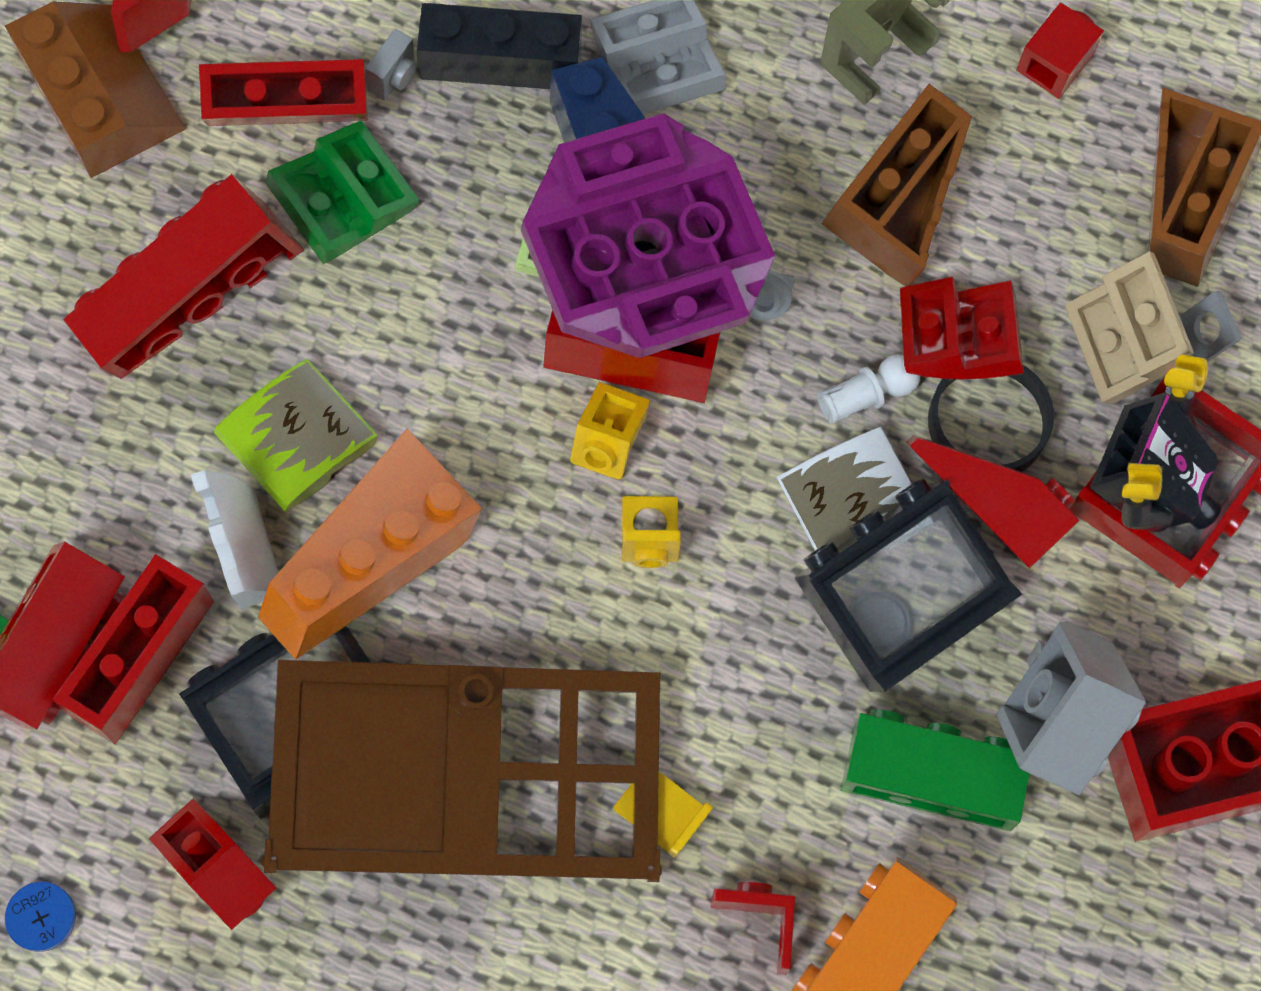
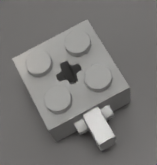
M1066 621L1059 622L1047 643L1040 640L1037 642L1027 657L1028 671L996 715L1020 769L1080 795L1089 781L1103 771L1110 752L1122 735L1136 725L1146 701L1114 643Z

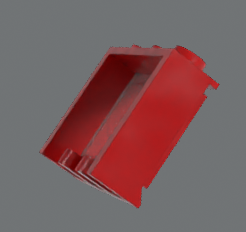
M1164 378L1151 397L1165 393L1167 386L1165 385ZM1203 390L1194 392L1191 414L1198 432L1217 456L1218 465L1207 491L1221 506V513L1213 524L1205 529L1197 530L1190 523L1169 527L1162 532L1127 528L1121 521V510L1090 488L1096 472L1076 497V503L1069 509L1077 518L1084 520L1172 581L1179 589L1191 576L1199 581L1204 578L1220 555L1219 552L1212 548L1214 543L1222 533L1231 538L1246 519L1251 510L1242 504L1250 492L1253 490L1261 495V430Z

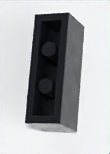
M422 3L416 49L420 79L550 89L551 70L581 62L582 15Z

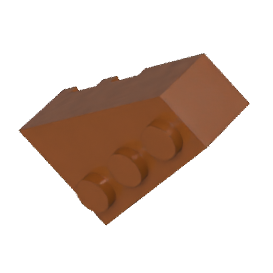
M929 83L842 194L821 224L887 275L904 286H910L925 269L931 240L942 215L945 195L950 180L954 176L972 116Z
M1162 88L1157 122L1148 252L1150 251L1155 254L1163 275L1198 287L1258 158L1261 146V121L1166 88Z

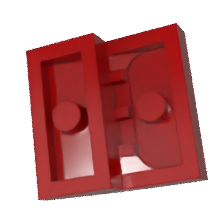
M952 276L900 288L903 356L906 373L941 379H985L1024 373L1017 301L1012 280L957 291Z

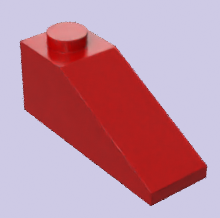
M913 435L906 441L910 448L942 480L947 479L950 485L948 486L1029 568L1080 521L1069 510L1076 501L1054 478H1051L1044 484L1033 475Z

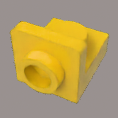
M598 382L577 423L570 457L571 463L617 480L622 479L626 471L630 450L647 417L651 400Z

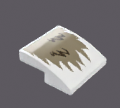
M881 427L845 441L777 477L815 550L830 541H833L835 546L839 547L854 536L849 529L854 523L877 509L882 516L899 505L895 496L913 484ZM931 516L927 517L882 550L887 551L935 525Z

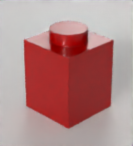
M1060 2L1025 45L1016 71L1060 99L1093 57L1104 30L1096 26L1094 21L1085 13L1072 10Z

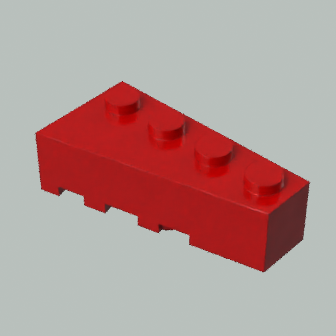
M230 174L225 180L216 181L208 186L201 194L200 201L183 216L175 217L164 224L158 233V237L144 250L126 257L118 265L116 274L101 287L83 294L75 303V309L63 320L99 367L122 379L181 338L183 332L179 326L184 322L188 321L191 324H195L208 319L223 308L224 294L233 288L246 284L251 289L268 277V274L263 269L264 266L283 253L289 260H292L305 250L271 208L233 174Z

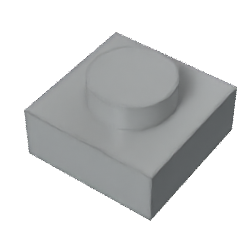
M396 28L392 31L365 68L368 92L385 101L394 88L403 90L407 86L417 66L416 62H414L413 38Z

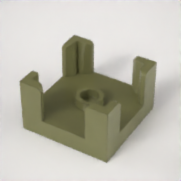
M845 0L830 13L820 64L863 105L875 97L881 88L854 63L858 57H861L871 67L879 63L882 54L893 43V37L888 33L889 31L918 56H922L938 42L940 36L939 29L911 4L912 0ZM924 0L933 8H937L939 5L944 7L950 2V0Z

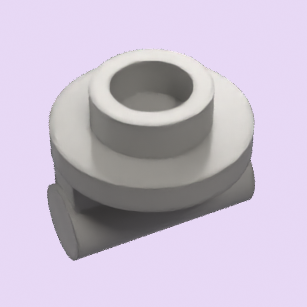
M769 270L750 317L757 320H772L783 315L791 303L794 276L783 275Z

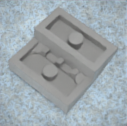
M652 0L590 19L591 28L601 56L643 115L726 89L725 73L707 40L706 23L694 0Z

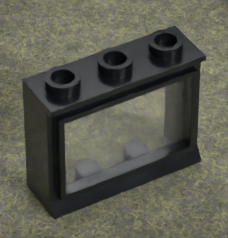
M922 478L909 485L895 496L899 503L898 506L883 516L877 509L858 520L849 528L854 535L852 538L839 547H836L833 541H830L813 551L803 559L808 568L794 577L862 682L871 692H886L1022 595L1020 590L1009 580L948 485L950 483L947 479L927 484L925 479Z
M347 625L297 659L305 661L371 663ZM267 633L256 635L246 641L237 651L239 656L220 668L218 665H211L197 672L189 679L187 683L189 687L179 693L249 805L260 819L270 813L266 804L271 801L278 660H295L273 634L268 636Z

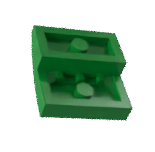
M362 120L317 138L313 152L269 170L266 178V185L322 264L339 257L415 209L420 201Z

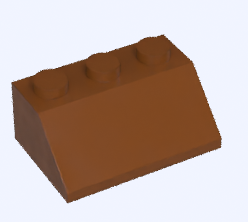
M53 1L5 25V28L19 57L90 178L186 130L138 48L132 52H120L111 15L112 5Z

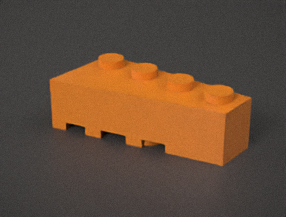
M407 428L269 582L258 618L294 659L297 660L460 548L468 541L482 508Z
M898 856L889 869L879 863L859 891L868 900L855 919L844 913L824 942L834 949L821 969L810 963L791 991H899L957 906L956 897Z

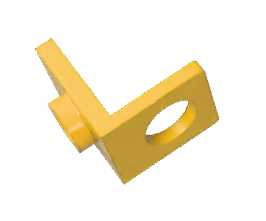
M624 496L622 498V562H634L635 566L641 568H661L668 565V562H678L681 543V531L678 530V498ZM652 508L660 511L665 516L667 526L666 530H635L633 521L641 510Z
M660 771L657 845L675 858L713 809V806L708 802L702 805ZM630 784L613 806V811L632 826L634 784Z

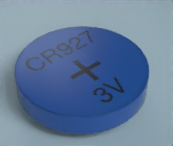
M34 882L25 885L12 896L5 911V926L11 939L22 948L33 952H45L60 946L68 939L76 922V908L72 898L64 889L50 882Z

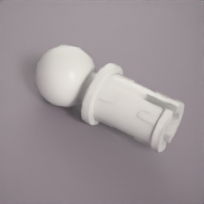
M903 354L891 355L880 364L876 374L868 366L860 368L859 375L818 391L817 399L826 420L828 419L830 424H834L849 417L851 414L871 406L875 408L883 407L885 404L883 394L885 393L894 397L908 396L917 388L920 376L906 373Z

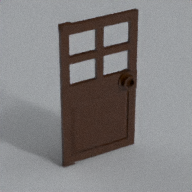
M278 660L269 839H265V855L262 857L264 873H276L277 870L609 878L647 879V882L659 883L662 874V866L660 865L661 849H657L661 672ZM503 689L560 691L558 763L500 761ZM579 691L636 693L634 765L577 764ZM499 780L558 782L556 856L497 854ZM576 782L634 784L632 858L574 856Z

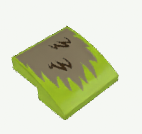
M307 358L273 379L245 400L215 427L214 431L215 435L285 512L320 491L329 483L332 473L370 450L378 438L374 430Z

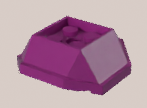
M665 113L558 145L547 172L524 217L521 233L562 332L641 358L746 324L776 256L734 158L709 141L683 130L684 126ZM638 241L649 242L657 248L659 253L653 255L645 254L638 250L634 243Z

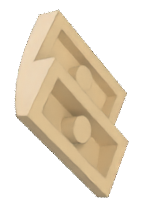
M1150 251L1102 276L1104 284L1064 304L1102 403L1114 404L1167 374L1169 369L1176 368V358L1179 354L1189 356L1194 354L1156 256Z

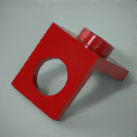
M738 882L737 891L714 889L710 908L781 915L777 974L786 975L791 967L795 896L772 894L773 886L760 882Z

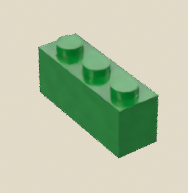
M874 709L871 710L870 715L859 714L853 728L840 791L1010 832L1021 822L1030 773L1019 768L1007 739L989 736L984 738V742L961 737L962 731L947 724L929 723L927 724V729L904 723V716L887 710Z

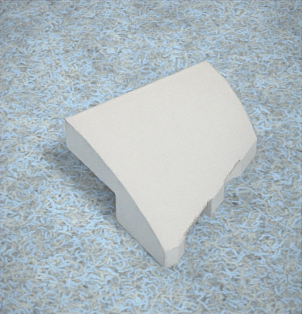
M203 470L191 474L195 490L200 493L205 503L209 518L208 529L231 597L241 609L262 603L268 584L277 575L278 569L256 492L245 482L224 473Z

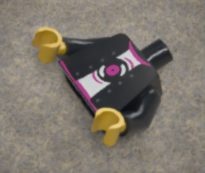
M1179 354L1176 358V368L1169 369L1165 375L1164 382L1167 386L1165 393L1124 405L1090 488L1121 510V521L1127 528L1162 532L1169 527L1190 523L1197 530H1201L1213 524L1221 513L1220 504L1207 492L1218 465L1217 456L1198 432L1191 414L1194 392H1200L1207 379L1208 363L1204 358Z

